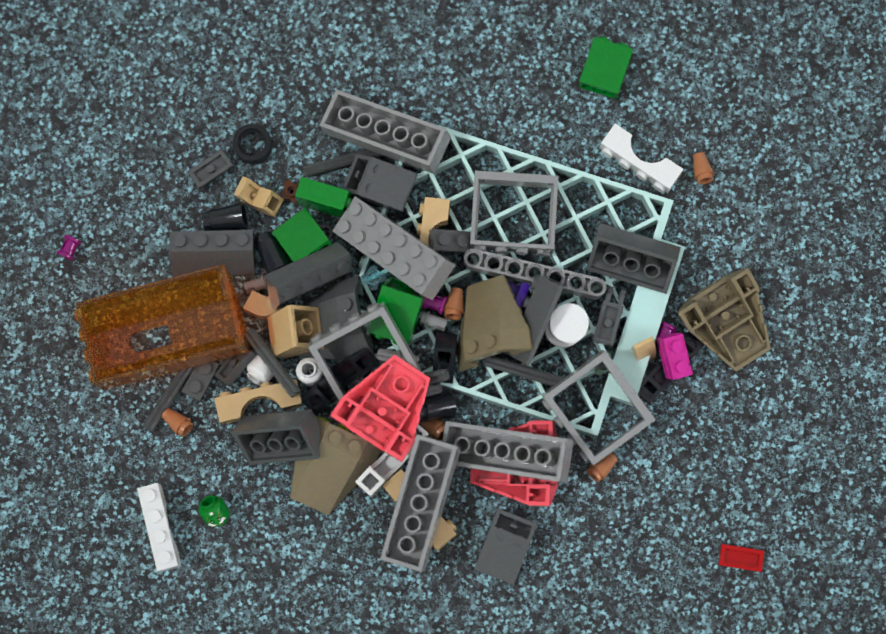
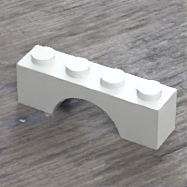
M614 124L601 142V152L608 158L613 157L618 160L619 165L624 169L629 170L630 168L636 172V176L639 179L651 182L657 191L661 193L664 191L668 194L682 174L683 168L668 158L656 163L640 160L631 148L632 134Z
M418 424L415 438L416 434L429 437V433ZM413 446L403 462L384 453L355 481L356 484L373 498L382 488V485L410 458Z
M155 483L137 488L157 571L164 572L182 567L177 545L174 542L168 522L167 504L162 485Z

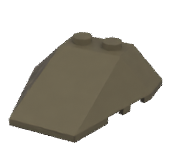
M744 268L719 278L688 298L677 311L686 329L734 371L740 370L771 350L767 327L762 313L763 306L760 303L758 293L760 292L759 286L749 268Z
M505 275L467 286L464 314L462 315L456 350L459 371L478 367V360L499 353L509 352L517 355L533 350L531 329L522 316L523 312L514 299L515 296Z
M315 416L320 425L319 459L295 461L290 498L329 515L357 485L355 481L369 466L377 461L381 450L361 437Z

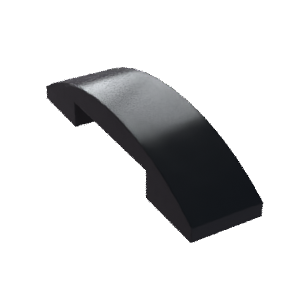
M688 332L684 336L689 360L691 361L704 347V344L692 333ZM662 361L645 377L639 389L638 395L648 404L672 381L671 379H666Z
M363 348L342 360L331 371L341 389H343L360 374L362 376L366 375L379 364V361L366 348ZM325 376L314 384L301 399V402L308 409H311L314 415L330 404L331 398L335 395Z

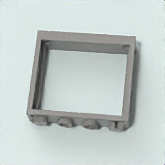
M475 171L470 248L487 251V249L495 250L496 253L505 254L507 251H516V254L528 255V252H535L538 256H549V253L553 254L558 176ZM481 184L551 188L548 245L477 240Z
M384 302L371 304L366 308L367 311L361 314L359 312L354 313L348 317V321L341 324L338 322L329 328L330 331L324 334L319 332L316 336L310 338L311 341H309L308 348L338 400L345 394L319 348L379 316L383 318L408 364L421 372L419 363Z
M605 350L600 351L541 394L544 398L541 402L548 412L553 410L557 417L554 418L561 429L565 427L569 432L567 438L574 441L573 446L578 444L581 448L580 456L586 463L590 461L593 465L655 421L653 415ZM602 362L643 419L593 455L552 398Z

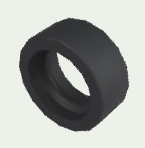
M253 123L247 124L239 128L234 134L233 149L241 161L246 164L255 165L268 159L272 152L273 144L271 136L264 127ZM250 133L261 135L265 142L262 152L254 156L245 154L241 149L243 137Z

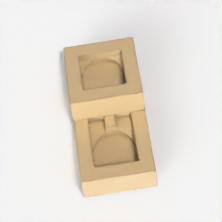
M653 337L647 338L631 348L637 361L649 355V361L656 357V346Z

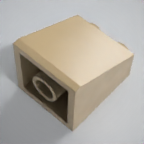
M287 305L267 317L271 352L276 358L287 359L309 353L308 344L311 341L310 338L316 336L319 332L322 333L318 307Z

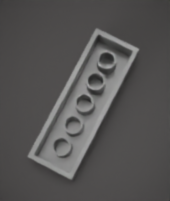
M337 89L319 125L326 135L435 174L451 139L446 128Z
M356 196L333 229V232L416 292L431 300L435 298L456 266Z
M449 421L445 422L442 441L461 447L456 464L457 467L566 484L568 482L574 443L572 440Z
M416 434L380 560L419 572L426 570L461 447Z

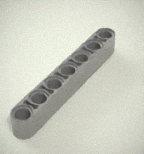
M470 249L464 255L465 267L473 272L494 277L505 275L507 280L520 283L525 282L532 285L534 279L529 276V272L537 270L540 275L542 274L549 278L552 275H558L561 279L560 282L564 284L562 293L598 300L604 296L606 291L605 281L598 277L478 249ZM470 256L479 258V262L474 265L470 264L467 260ZM490 261H497L500 266L497 269H491L488 267V263ZM516 265L520 268V272L512 274L508 269L510 266ZM572 280H579L581 287L573 288L570 282ZM597 284L602 288V291L594 293L590 287Z

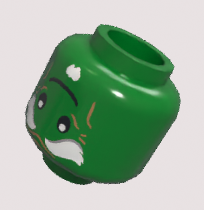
M213 495L205 497L200 502L198 509L199 515L209 527L224 525L230 514V510L223 499Z

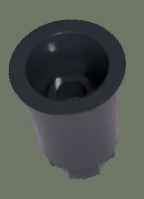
M243 201L202 212L204 230H247L248 220Z
M271 231L264 232L254 239L257 246L256 249L267 274L292 263Z
M443 390L440 394L426 397L422 405L419 422L453 418L456 414L457 405L452 393Z

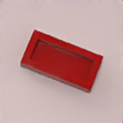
M721 544L718 565L762 572L764 551Z

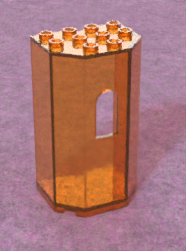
M225 264L75 303L74 316L76 321L80 322L81 330H78L80 340L85 342L87 348L83 350V355L86 363L89 362L91 370L88 371L90 382L94 383L101 390H106L250 352L248 343L245 344L244 342L246 341V328L238 296L233 284H231V274ZM164 325L168 326L172 344L142 352H136L131 349L130 339L135 333Z

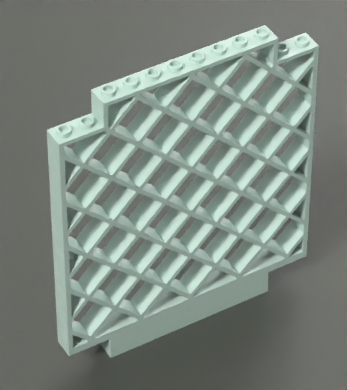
M449 128L446 129L451 136L450 142L457 155L439 163L435 174L397 160L395 161L394 165L404 168V166L423 171L418 174L414 185L429 178L440 199L446 198L435 175L459 163L462 164L473 187L448 198L450 200L449 218L456 231H462L451 206L473 196L475 175L467 159L484 151H489L497 154L505 169L503 172L520 173L536 166L545 169L547 175H555L557 173L570 177V179L562 183L558 181L557 194L570 218L556 225L555 234L574 225L586 250L561 263L555 251L553 254L549 253L554 264L553 267L565 269L590 257L593 246L580 221L606 209L615 228L625 230L613 205L629 197L641 200L650 219L626 231L636 234L656 225L652 239L679 246L681 249L667 294L637 285L629 311L623 307L620 321L625 320V324L613 362L638 395L650 355L637 361L631 348L633 345L650 337H653L655 342L685 246L661 239L674 200ZM458 142L473 147L462 152ZM506 157L522 163L511 168ZM580 182L592 184L602 203L576 215L564 190ZM481 184L480 201L489 218L478 223L477 233L493 225L501 241L509 242L499 222L526 210L538 234L520 243L536 244L542 241L544 245H548V229L543 230L531 206L551 196V188L527 199L521 187L513 186L521 203L495 215L483 193L484 190L494 185ZM604 189L620 194L608 199ZM406 203L404 209L409 218L397 224L404 229L413 225L417 233L418 222L422 221L423 216L419 215V213L413 215L408 203ZM652 204L662 207L660 215L657 214ZM379 207L381 213L387 217L389 209ZM471 227L468 228V229H466V230H463V231L470 232V236H471ZM507 251L505 254L498 253L499 255L517 259L516 251ZM362 256L359 263V268H361L359 276L362 288L365 289L372 305H374L376 301L368 286L392 274L384 269L365 278L372 259L368 256ZM476 256L469 257L473 265L478 263ZM490 261L488 267L497 263V261ZM514 265L515 269H516L517 272L519 273V272H520V268H519L518 266ZM465 269L447 278L440 290L445 288L449 296L451 291L450 285L477 272ZM478 273L481 281L487 280L485 274ZM540 273L537 274V275H535V276H533V277H531V278H533V279H534L535 277H536V278H539V277H540ZM600 274L606 283L607 290L609 286L613 287L612 299L614 303L618 304L619 295L613 285L621 280ZM596 285L591 288V291L598 293L602 291V288ZM529 288L528 294L531 298L534 290ZM569 294L570 299L555 306L557 308L563 304L572 303L584 309L581 300L585 298ZM589 316L588 330L578 342L590 336L593 339L596 326H593ZM448 319V320H447V323H446V327H448V326H450V325H452V324H454V323H456V322H458V321H460V320H449V319ZM371 321L364 324V332L368 336L372 334L368 332ZM426 326L424 327L425 330L413 335L409 345L429 336L433 346H435L436 339L433 333L440 330ZM390 340L392 346L385 350L398 352L400 348L393 343V340ZM595 343L599 352L602 350L606 351L604 345ZM557 346L533 357L530 366H528L532 368L531 365L559 352L569 373L575 370L564 350L568 347ZM379 361L377 366H381L384 362ZM433 366L422 371V373L433 371ZM484 366L490 379L470 389L458 385L455 377L453 378V383L440 382L443 388L533 418L554 421L555 425H558L554 420L557 416L553 410L549 411L550 415L529 408L544 400L541 394L545 391L540 382L532 380L539 396L521 405L509 402L499 384V381L513 374L502 372L495 376L490 367ZM593 368L567 388L576 385L589 410L588 413L569 422L577 432L597 438L609 399L630 406L633 405L611 374L608 373L598 407L595 409L581 381L596 374V368ZM494 384L501 399L479 391ZM591 417H594L591 429L578 425L579 423Z

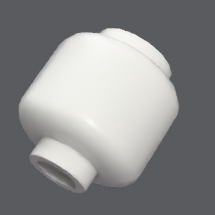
M259 355L247 365V376L256 385L269 382L274 377Z
M304 358L297 364L296 375L305 386L312 387L324 376L315 358Z

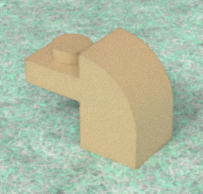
M242 177L234 193L246 206L272 217L276 216L284 200L274 191L260 187L247 177Z
M252 290L243 307L246 313L267 320L268 316L284 308L281 306L273 310L269 295L266 297Z

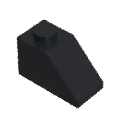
M436 333L433 371L442 369L449 371L450 378L443 383H453L458 337L456 334Z

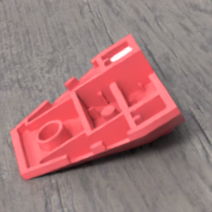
M393 355L341 397L330 416L379 450L403 462L415 441V433L420 421V413L425 401L430 378L398 356Z
M532 420L521 426L508 429L511 431L558 437L554 421ZM476 469L470 470V483L529 506H551L558 488V482Z

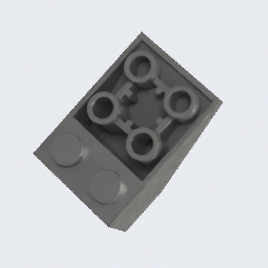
M356 154L342 189L350 192L352 200L356 196L370 205L403 212L418 174L374 157Z
M498 508L474 570L514 585L538 524Z

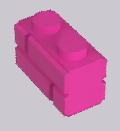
M671 333L657 337L656 341L666 379L676 380L692 375L693 372L691 365H689L690 360L683 333Z

